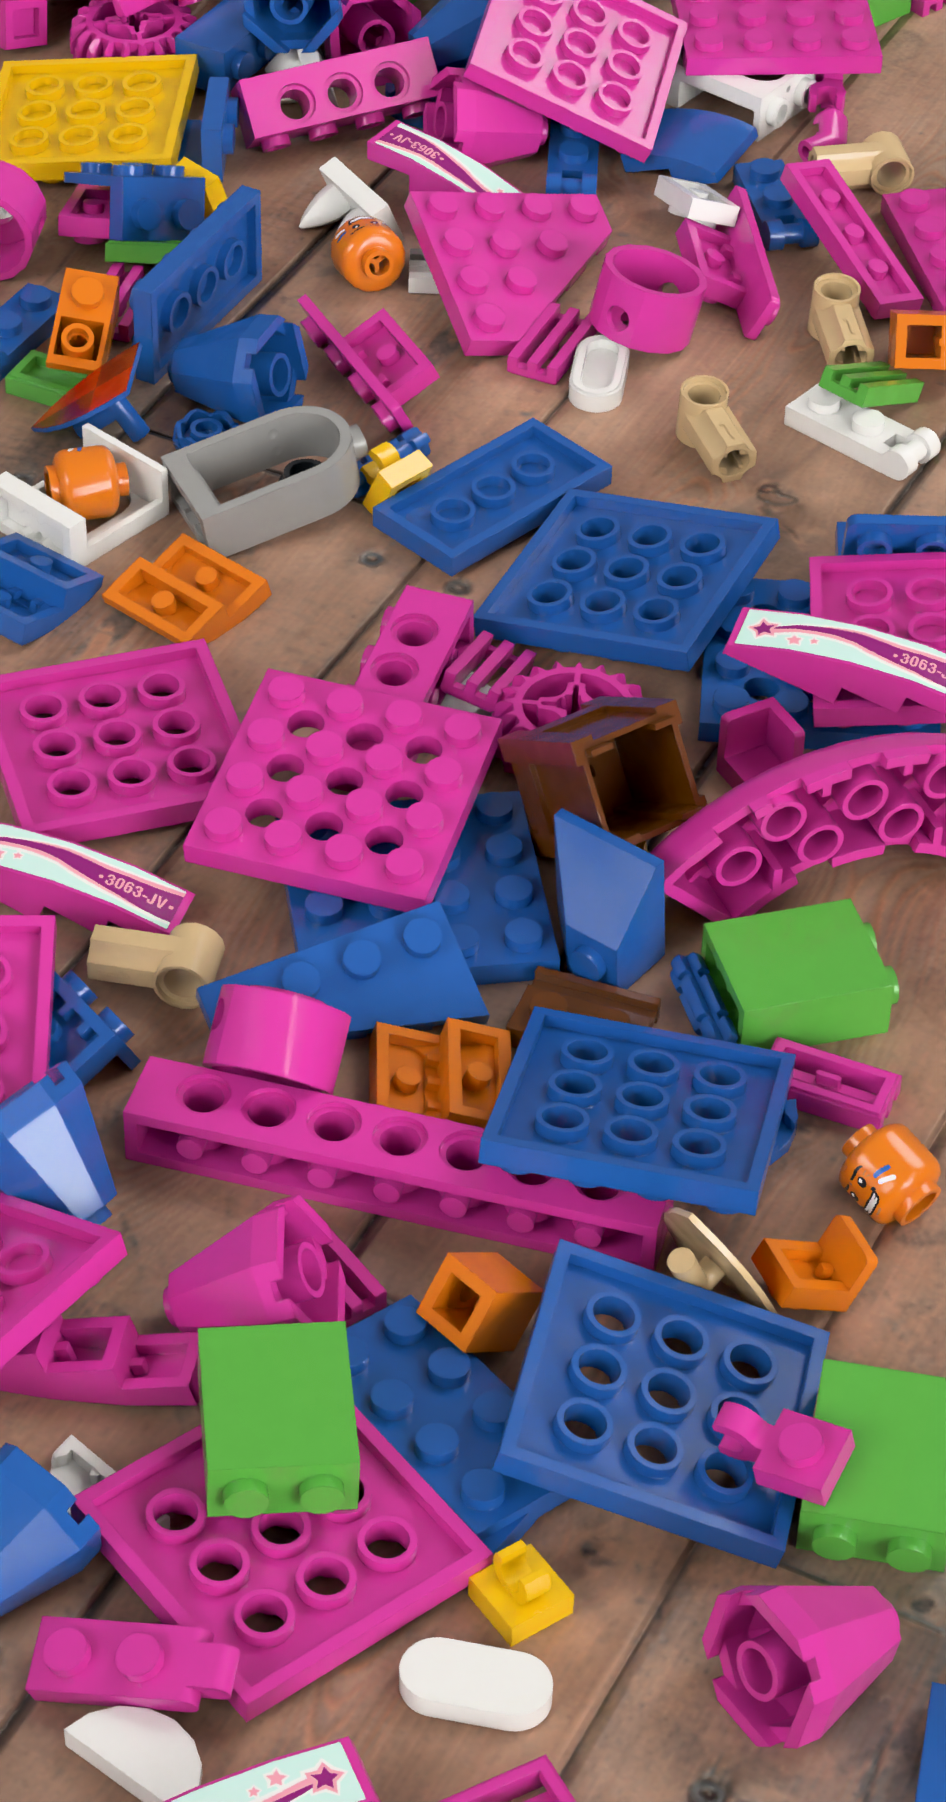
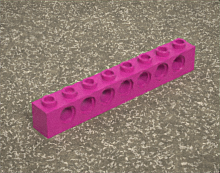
M149 1056L123 1110L125 1158L128 1160L290 1196L300 1195L308 1200L554 1254L559 1240L563 1239L655 1271L668 1232L664 1222V1215L669 1208L674 1206V1200L651 1201L633 1192L601 1186L584 1188L576 1186L565 1179L533 1173L516 1175L508 1173L497 1166L478 1163L480 1141L485 1128Z

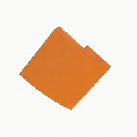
M182 533L153 563L139 556L102 594V598L108 605L174 643L203 638L206 643H209L245 620L272 593L266 579Z
M447 1017L440 1035L376 1022L369 1038V1103L485 1128L512 1063L510 1031Z

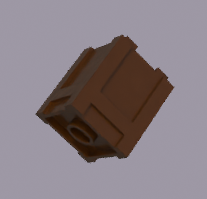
M600 696L580 704L582 710L531 731L517 730L498 738L504 762L511 763L532 829L530 834L536 856L555 858L554 814L561 808L633 845H637L680 826L708 805L705 795L698 794L678 727L683 721L676 699Z

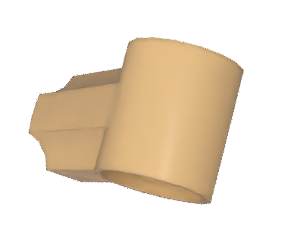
M880 131L873 133L862 143L814 146L812 151H809L808 161L830 159L850 190L873 188L880 195L899 193L908 189L915 176L914 167L902 142L892 132Z
M826 273L817 277L814 281L807 331L820 342L827 365L873 362L874 347L859 307L861 286L857 280L842 273Z
M695 375L687 378L680 388L675 430L677 438L683 444L697 450L711 475L719 476L723 483L739 480L748 469L755 466L757 451L728 406L730 393L728 386L714 376Z
M199 923L177 925L169 935L96 924L90 938L87 975L88 979L154 988L155 993L167 1004L180 1009H194L200 1007L196 999V988L215 981L224 955L225 946L223 939L216 931Z

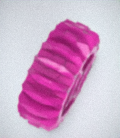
M91 0L89 6L79 8L78 15L72 18L69 38L70 53L73 54V59L175 55V37L197 21V17L191 15L189 7L179 6L177 0L157 2L129 17L123 18L117 16L112 0Z
M555 661L553 668L550 670L533 666L529 677L515 675L511 686L501 688L503 693L500 702L495 703V711L491 717L502 719L503 737L517 730L531 731L582 710L580 704L600 696L643 697L641 686L627 684L624 673L607 675L604 665H600L595 669L583 668L579 661L575 667H563L559 662ZM498 745L495 757L500 758L503 762L504 772L514 774L511 763L504 762L500 745Z

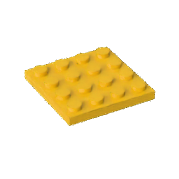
M197 54L4 61L0 72V160L24 170L34 181L41 180L44 183L50 184L64 181V172H81V162L112 163V165L122 164V162L152 163V173L154 165H176L199 74Z

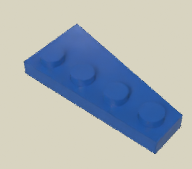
M439 900L196 988V999L209 1030H211L223 984L270 986L297 992L323 1001L325 1004L351 1016L346 1040L366 1038L368 1033H372L376 1022L419 1031H429L433 1029V1026L444 1025L447 1017L477 1024H487L490 1016Z

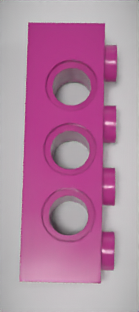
M427 36L242 79L233 87L231 95L232 97L239 98V124L246 149L261 146L263 153H268L289 147L291 145L290 139L308 135L311 142L320 141L337 135L339 133L337 128L355 124L357 130H366L384 124L385 116L401 112L403 119L422 116L426 101L436 102L438 91L429 89L432 78L438 74ZM383 76L390 79L395 86V96L386 97L380 94L375 86V77ZM337 87L342 89L349 98V107L339 108L333 105L328 97V88ZM290 98L297 101L302 109V118L291 119L287 117L281 110V99Z
M406 585L396 606H388L381 621L380 636L375 646L369 644L365 648L360 663V675L354 685H347L441 705L447 694L439 689L445 670L474 641V600ZM361 740L352 744L351 747L365 751L378 743L371 740ZM419 754L412 756L410 760L416 762ZM341 784L334 788L351 792L359 787L352 784Z

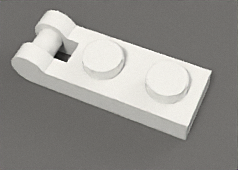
M819 383L785 407V425L898 481L904 480L916 471L918 463H927L934 458L941 449L938 436L930 428L919 427L914 431L884 416L877 410L868 407L861 408L818 386Z

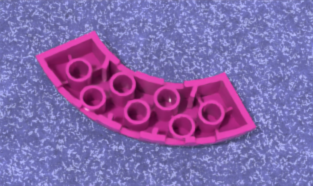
M905 732L845 741L798 756L734 787L677 827L650 852V854L664 860V893L715 922L753 915L771 900L799 884L795 876L797 873L825 861H828L832 868L858 859L882 855L887 845H909L914 853L939 855L946 858V734Z

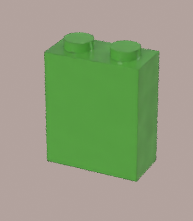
M851 898L709 922L703 925L701 956L704 958L710 971L707 975L713 978L729 1015L726 1017L732 1020L739 1035L736 1041L737 1044L771 1050L777 1036L806 1046H813L888 1032L892 1004H897L899 1000L898 979L892 966H884L877 952V941L873 927L869 922H862Z
M346 1321L198 1328V1388L207 1517L234 1516L237 1518H251L260 1514L292 1512L326 1514L336 1510L358 1509L360 1455Z
M823 1359L815 1418L852 1430L855 1448L825 1507L802 1499L796 1548L814 1551L817 1555L830 1560H847L853 1557L888 1563L893 1568L904 1572L916 1573L925 1570L944 1572L946 1566V1378Z

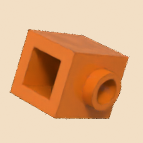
M448 1252L416 1313L464 1353L514 1351L539 1306L543 1289L498 1252Z

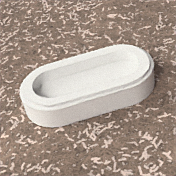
M594 335L582 340L576 347L570 373L569 401L580 410L594 413L607 412L619 406L622 401L628 374L629 348L608 339L604 335Z
M443 1637L423 1639L410 1646L403 1654L399 1665V1691L402 1699L412 1710L424 1716L516 1732L537 1726L547 1717L551 1709L553 1694L551 1672L540 1659L525 1652Z

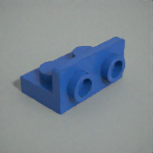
M71 969L62 978L54 971L49 1069L66 1060L81 1080L83 1087L116 1055L133 1070L141 1060L126 1043L135 1034L108 1006L98 1015L89 1007L98 997Z

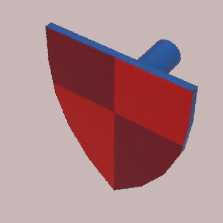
M138 342L97 368L51 406L31 429L34 432L48 433L73 426L76 434L83 439L82 426L86 423H90L101 430L116 420L132 442H137L149 433L150 428L126 398L131 391L143 345Z

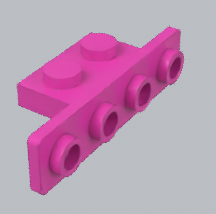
M736 185L727 197L728 200L740 207L735 227L716 224V228L713 229L685 217L675 235L681 256L697 266L707 278V289L703 301L710 304L720 302L736 309L744 337L755 340L764 326L770 325L775 320L780 308V297L747 191Z
M306 294L297 299L307 315L300 322L306 333L318 348L325 343L329 345L323 351L342 376L349 371L352 372L347 377V380L365 404L373 399L376 401L371 408L387 431L391 433L399 428L403 433L409 428L414 427L401 406L418 395L422 390L440 378L429 359L389 313L382 308L345 337H342Z

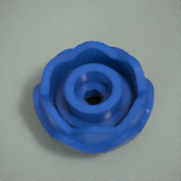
M193 409L183 419L176 422L172 438L173 445L176 450L237 427L239 424L234 422L232 417L224 410L208 413L203 409Z

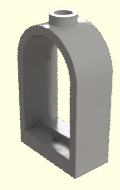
M294 406L280 409L161 456L162 465L168 468V489L171 500L197 540L223 556L228 557L332 515L346 506L357 493L360 484L357 459L367 456L369 451L365 437L357 424L349 426L342 416L326 408ZM304 456L328 458L313 468L223 504H220L212 492L291 459Z

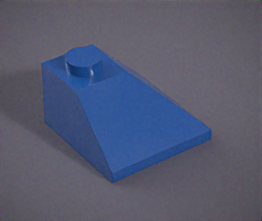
M561 808L554 814L557 911L567 971L582 978L628 989L665 955L664 860Z

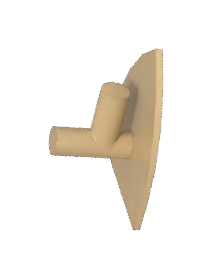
M678 1207L669 1208L665 1212L664 1222L674 1242L679 1247L674 1249L667 1258V1265L675 1279L710 1291L721 1281L750 1305L777 1314L764 1291L745 1267L692 1212Z

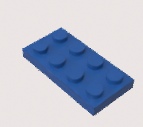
M241 185L228 199L221 202L216 210L198 227L193 228L189 235L171 252L165 254L162 260L132 287L129 298L134 322V336L131 347L138 342L143 345L136 369V379L155 385L168 372L169 358L183 339L211 330L262 281L261 190Z
M531 418L374 506L373 526L452 577L543 524L569 488L598 492L610 485L612 465L537 419Z
M411 1294L346 1328L354 1405L481 1541L527 1513L529 1522L571 1499L491 1471L514 1392L473 1353L462 1352L418 1315L416 1310L420 1302Z

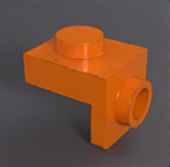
M836 1215L818 1242L763 1238L751 1256L752 1262L767 1284L770 1295L778 1302L781 1308L794 1310L808 1309L846 1312L878 1264L877 1256L851 1216Z

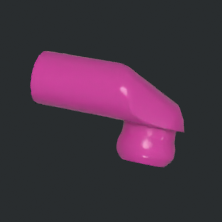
M826 108L816 115L813 125L819 124V131L816 132V135L800 141L798 145V152L803 162L808 161L809 151H812L814 146L847 144L848 120L839 109Z

